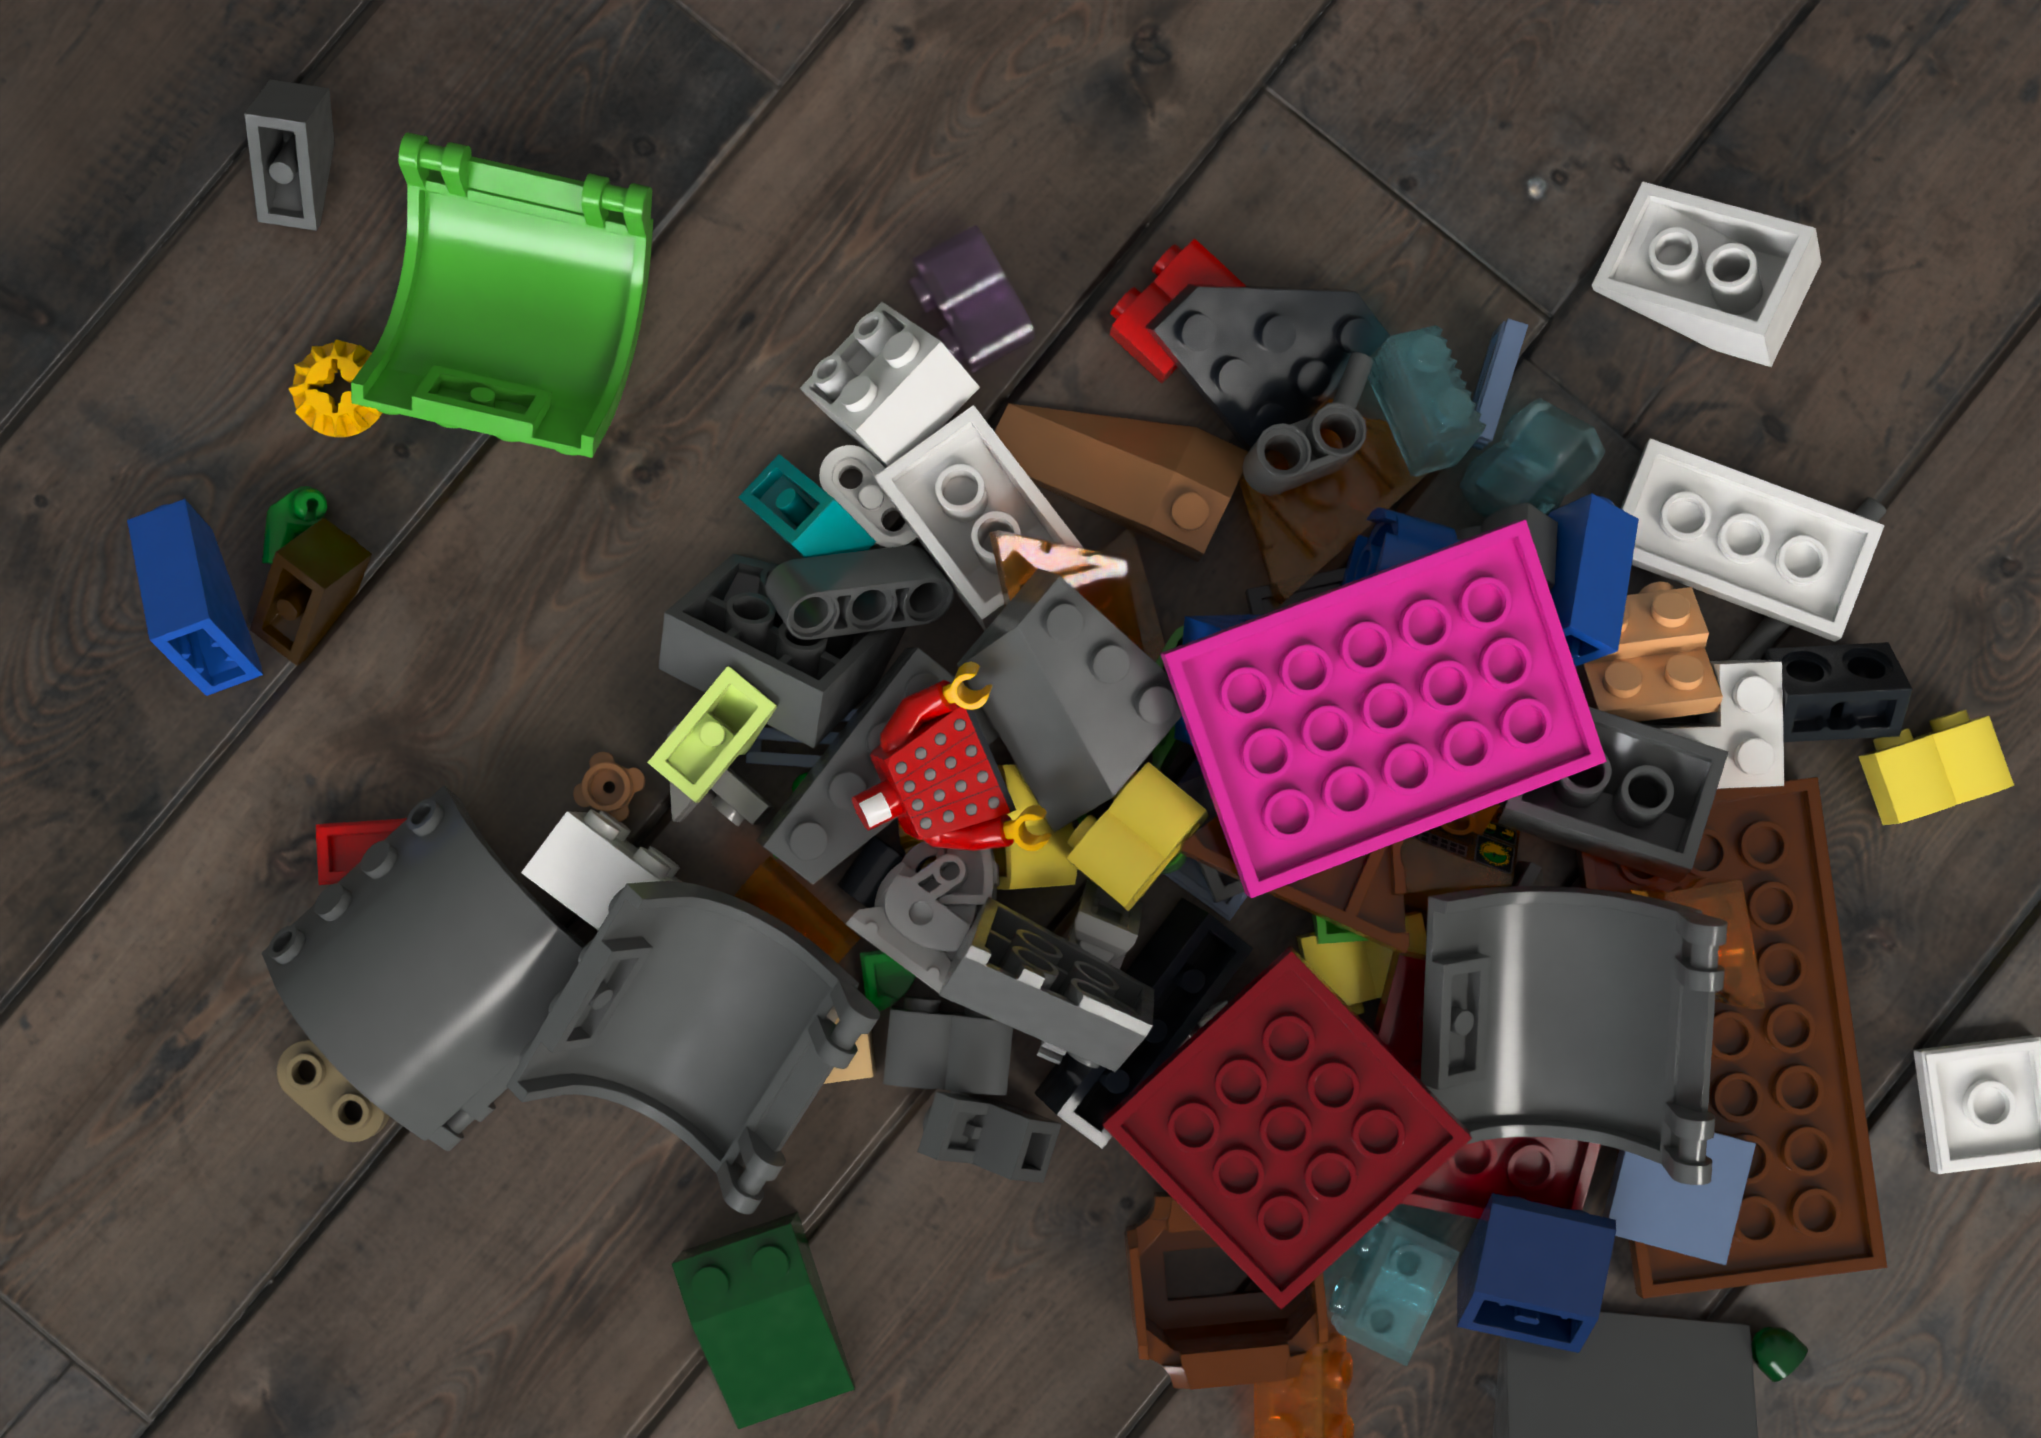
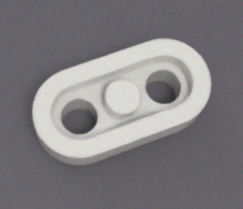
M845 445L831 451L825 457L820 467L819 477L823 490L832 496L876 541L875 545L879 548L913 545L918 539L906 522L900 530L895 532L888 531L883 527L884 516L890 511H897L875 479V476L886 468L869 451L859 446ZM848 469L860 471L863 475L861 484L854 489L843 487L840 483L843 472Z

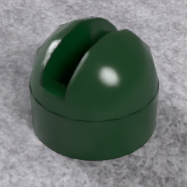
M1781 1327L1763 1328L1755 1334L1751 1342L1754 1362L1772 1382H1778L1790 1375L1802 1363L1808 1352V1348L1795 1334Z

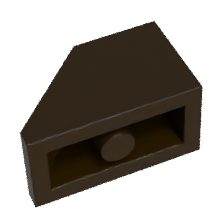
M322 518L276 551L250 631L296 666L300 665L306 660L358 593L372 553L326 518Z

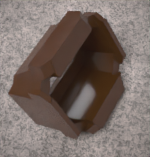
M1166 1191L1154 1192L1153 1205L1148 1215L1137 1224L1126 1227L1124 1232L1132 1321L1136 1335L1138 1357L1142 1360L1151 1359L1161 1364L1170 1375L1173 1388L1192 1390L1286 1381L1287 1379L1300 1376L1301 1363L1306 1355V1351L1317 1343L1328 1342L1329 1327L1323 1273L1282 1309L1262 1290L1168 1299L1163 1252L1220 1246Z

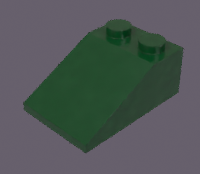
M798 1212L683 1250L673 1261L672 1267L691 1325L738 1429L855 1390L853 1377Z

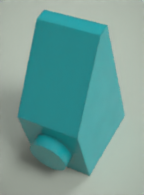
M780 454L738 497L802 558L869 550L876 542L832 496Z

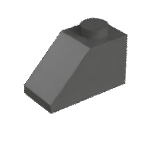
M269 79L244 113L257 220L262 223L317 231L321 225L335 143L330 89Z

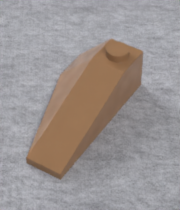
M1008 403L994 431L1034 484L1196 562H1199L1205 553L1243 472L1244 457L1248 453L1197 427Z

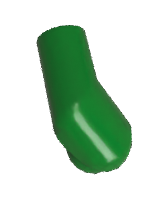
M302 486L292 490L268 508L262 564L272 565L276 551L324 517L328 507L324 494L310 486Z

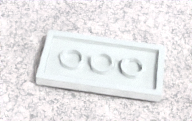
M1651 438L1644 447L1620 508L1639 519L1632 560L1633 566L1834 642L1842 638L1885 526Z

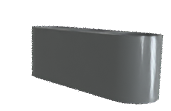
M911 545L792 559L774 568L768 576L765 585L766 595L792 635L799 639L808 640L928 624L944 616L954 599L952 586L926 550L919 546Z

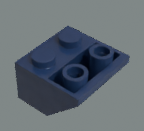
M1492 1193L1458 1263L1457 1327L1579 1353L1599 1319L1616 1234V1220L1592 1215L1582 1210H1569L1528 1201L1521 1197H1508Z

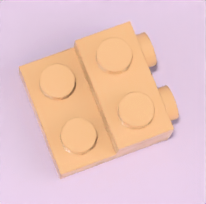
M1654 582L1645 586L1639 594L1627 595L1618 652L1576 666L1589 707L1635 722L1718 712L1723 695L1705 650L1709 631L1692 587L1674 589L1668 582Z

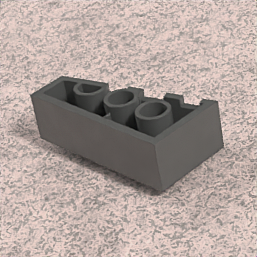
M918 647L905 648L756 841L811 884H814L894 821L897 817L868 831L862 824L853 806V796L881 783L870 754L881 745L880 733L903 698L942 680L952 683L955 677ZM981 707L974 709L975 716L989 745L1000 735L992 727Z

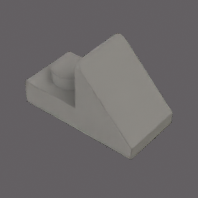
M675 725V726L673 727V729L667 734V738H668V737L670 736V734L675 730V728L677 727L676 725ZM729 767L711 788L717 794L711 801V804L737 826L744 819L752 825H760L774 809V806ZM670 782L673 822H682L698 803H695Z

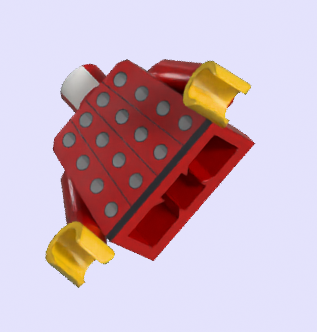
M972 661L964 663L959 667L952 683L947 680L937 682L903 698L880 733L881 745L870 754L881 783L852 797L855 811L868 831L897 817L905 833L918 840H924L931 847L969 851L1009 847L1014 841L1024 850L1036 851L1043 848L1051 838V833L1042 835L1031 834L1025 826V821H1036L1045 817L1047 811L1039 805L1029 806L1016 820H1012L1007 815L1015 811L1016 808L973 711L986 703L992 685H986L983 689L976 691L967 688L963 683L964 680H969L977 675L980 668L977 663Z

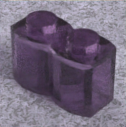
M977 225L912 259L917 276L910 279L909 284L925 313L934 308L936 309L946 327L937 332L940 341L958 362L964 360L971 374L1035 340V329L1024 307L1005 277L994 253Z

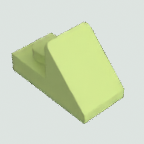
M727 666L647 763L695 803H699L738 755H745L750 750L777 708V705L734 669Z

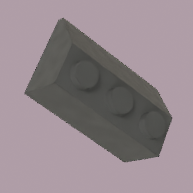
M1589 707L1607 762L1506 800L1498 824L1679 884L1693 868L1728 751Z

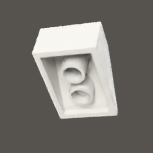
M1642 181L1593 281L1592 287L1594 291L1710 349L1772 367L1821 265L1816 228Z
M974 405L875 476L880 487L984 631L1038 568L1057 574L1066 581L1086 566L1081 543Z

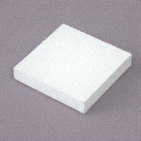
M2029 1035L1913 1050L1931 1172L1944 1174L2041 1161V1036Z

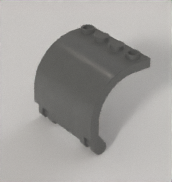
M444 785L432 797L419 802L411 810L407 820L384 841H379L372 845L364 854L361 862L338 883L325 888L318 896L315 904L291 926H286L277 932L269 946L262 952V956L274 986L287 1009L330 1063L367 1099L396 1122L422 1140L426 1141L429 1139L442 1149L450 1151L464 1138L462 1131L474 1120L482 1122L496 1109L493 1101L508 1088L506 1085L520 1064L519 1056L522 1050L536 1037L549 1015L548 1009L551 1001L565 988L579 964L578 957L586 944L563 926L519 882L483 838L461 799Z
M680 881L626 883L625 887L611 900L608 908L609 914L596 936L582 949L578 957L579 964L565 988L551 1001L548 1009L549 1015L536 1037L522 1050L519 1056L520 1064L506 1086L521 1102L561 1095H586L606 1099L644 1114L677 1135L717 1174L723 1198L731 1208L743 1214H752L764 1198V1190L762 1189L766 1181L775 1180L786 1163V1159L781 1152L784 1144L833 1068L845 1069L849 1066L858 1051L855 1044L861 1034L870 1033L880 1017V1012L857 990L859 983L827 953L796 929L768 912L729 894L692 883ZM837 1018H839L840 1020L836 1025L835 1022Z
M1502 886L1428 896L1421 1082L1469 1130L1472 1139L1467 1144L1509 1137H1548L1578 1140L1617 1148L1662 1164L1670 1177L1679 1183L1688 1185H1705L1710 1183L1712 1159L1706 1156L1707 1140L1714 1137L1715 1115L1708 1112L1715 993L1724 988L1725 968L1718 965L1719 946L1727 943L1728 922L1702 914L1703 910L1661 899L1589 888Z

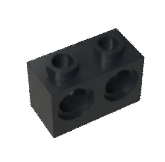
M1889 642L1767 648L1764 660L1782 662L1783 742L1900 736L1913 689Z

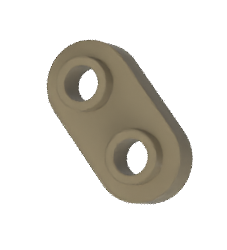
M310 1039L291 1045L281 1055L277 1065V1078L282 1090L334 1136L347 1142H360L378 1134L385 1127L390 1116L357 1090L330 1063ZM304 1060L310 1061L315 1066L316 1076L312 1082L304 1081L299 1074V1066ZM349 1100L356 1101L362 1108L363 1114L359 1122L349 1120L345 1114V1106Z

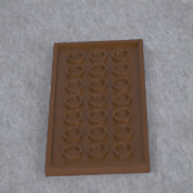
M1818 777L1784 781V786L1717 789L1693 868L1679 884L1576 850L1581 888L1616 891L1661 899L1703 910L1702 914L1727 921V943L1719 946L1718 965L1725 968L1724 988L1722 991L1730 997L1739 1000L1740 1004L1746 1005L1743 1007L1721 991H1717L1719 995L1722 994V997H1727L1725 999L1732 1004L1726 1003L1720 998L1717 1001V998H1715L1708 1112L1715 1115L1714 1132L1756 1143L1727 1264L1722 1265L1629 1240L1636 1294L1645 1299L1887 1268Z

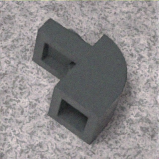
M936 1091L932 1106L924 1117L923 1135L917 1152L935 1160L974 1164L1010 1180L1044 1183L1062 1124L1023 1108L982 1095L950 1091V1093Z

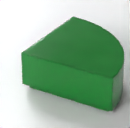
M881 950L860 953L866 998L879 1011L884 1010L906 994L914 983L916 976Z

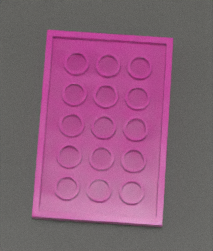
M1526 520L1510 522L1160 653L1243 889L1250 898L1607 762Z

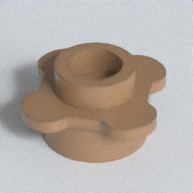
M608 752L596 753L589 761L590 769L585 773L582 783L574 788V800L581 807L591 806L596 810L605 811L619 822H622L630 814L628 805L635 792L641 791L645 787V776L638 768L627 769L616 763L613 755ZM609 781L615 785V790L612 793H607L604 790L605 783Z

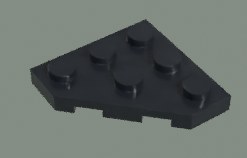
M1188 284L1145 326L1247 452L1263 431L1270 426L1282 423L1291 425L1311 415L1338 388L1352 353H1363L1370 357L1390 337L1357 292L1347 289L1327 288L1321 290L1295 289L1291 287H1228ZM1265 450V457L1267 458L1274 450Z

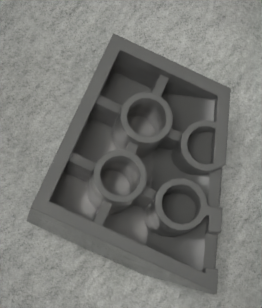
M732 554L664 612L659 669L706 692L725 668L730 666L777 705V708L766 724L815 748L878 684L907 627L812 640L799 639L792 635L766 595L765 585L768 576L779 565Z
M1041 568L1035 571L957 663V666L960 667L964 663L972 661L980 666L977 675L966 680L971 690L977 691L983 689L986 685H992L989 697L981 708L992 727L997 730L1015 761L1014 765L1023 781L1029 786L1039 805L1047 811L1045 819L1054 832L1114 797L1182 716L1167 672L1061 576Z
M988 897L952 959L939 996L1066 1050L1071 1057L1088 1067L1099 1068V1066L1116 1072L1146 1038L1153 1026L1155 989Z

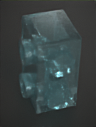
M1390 1213L1387 1214L1357 1241L1355 1254L1360 1256L1355 1270L1350 1279L1343 1276L1339 1280L1329 1302L1328 1310L1334 1313L1331 1319L1332 1324L1339 1334L1407 1366L1460 1252L1448 1241Z

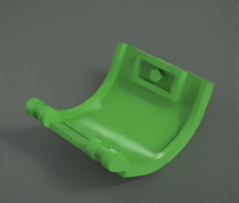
M410 132L405 133L400 144L398 157L400 169L407 182V235L403 266L395 301L384 332L375 350L351 382L352 404L374 408L384 414H401L436 422L438 425L446 428H462L489 434L503 441H520L555 449L557 452L565 455H581L593 458L618 408L639 336L651 260L653 219L651 218L652 188L631 183L629 188L611 185L608 177L591 173L587 175L585 182L472 157L471 148L467 145L449 142L446 147L430 144L427 136Z

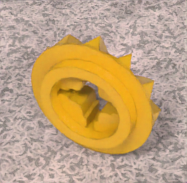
M337 339L334 343L312 346L311 353L302 362L294 364L296 373L293 385L288 389L294 400L295 413L313 430L331 437H350L370 428L380 418L381 412L374 408L352 404L351 391L342 393L341 403H338L337 407L332 396L317 390V388L324 387V384L333 383L338 369L341 370L342 378L351 383L372 353L361 345Z

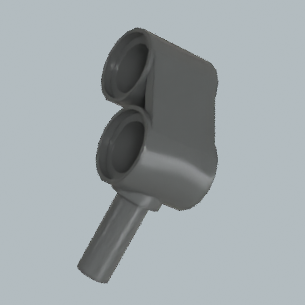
M1358 352L1350 355L1333 402L1325 404L1314 416L1291 425L1284 423L1272 425L1263 431L1243 461L1244 478L1251 488L1265 495L1281 494L1287 490L1335 473L1346 465L1361 448L1366 439L1367 428L1365 420L1356 408L1374 363L1371 357ZM1320 429H1327L1336 433L1341 439L1343 448L1336 449L1327 445L1321 438ZM1274 450L1281 453L1287 460L1289 469L1279 470L1271 466L1266 460L1264 451Z

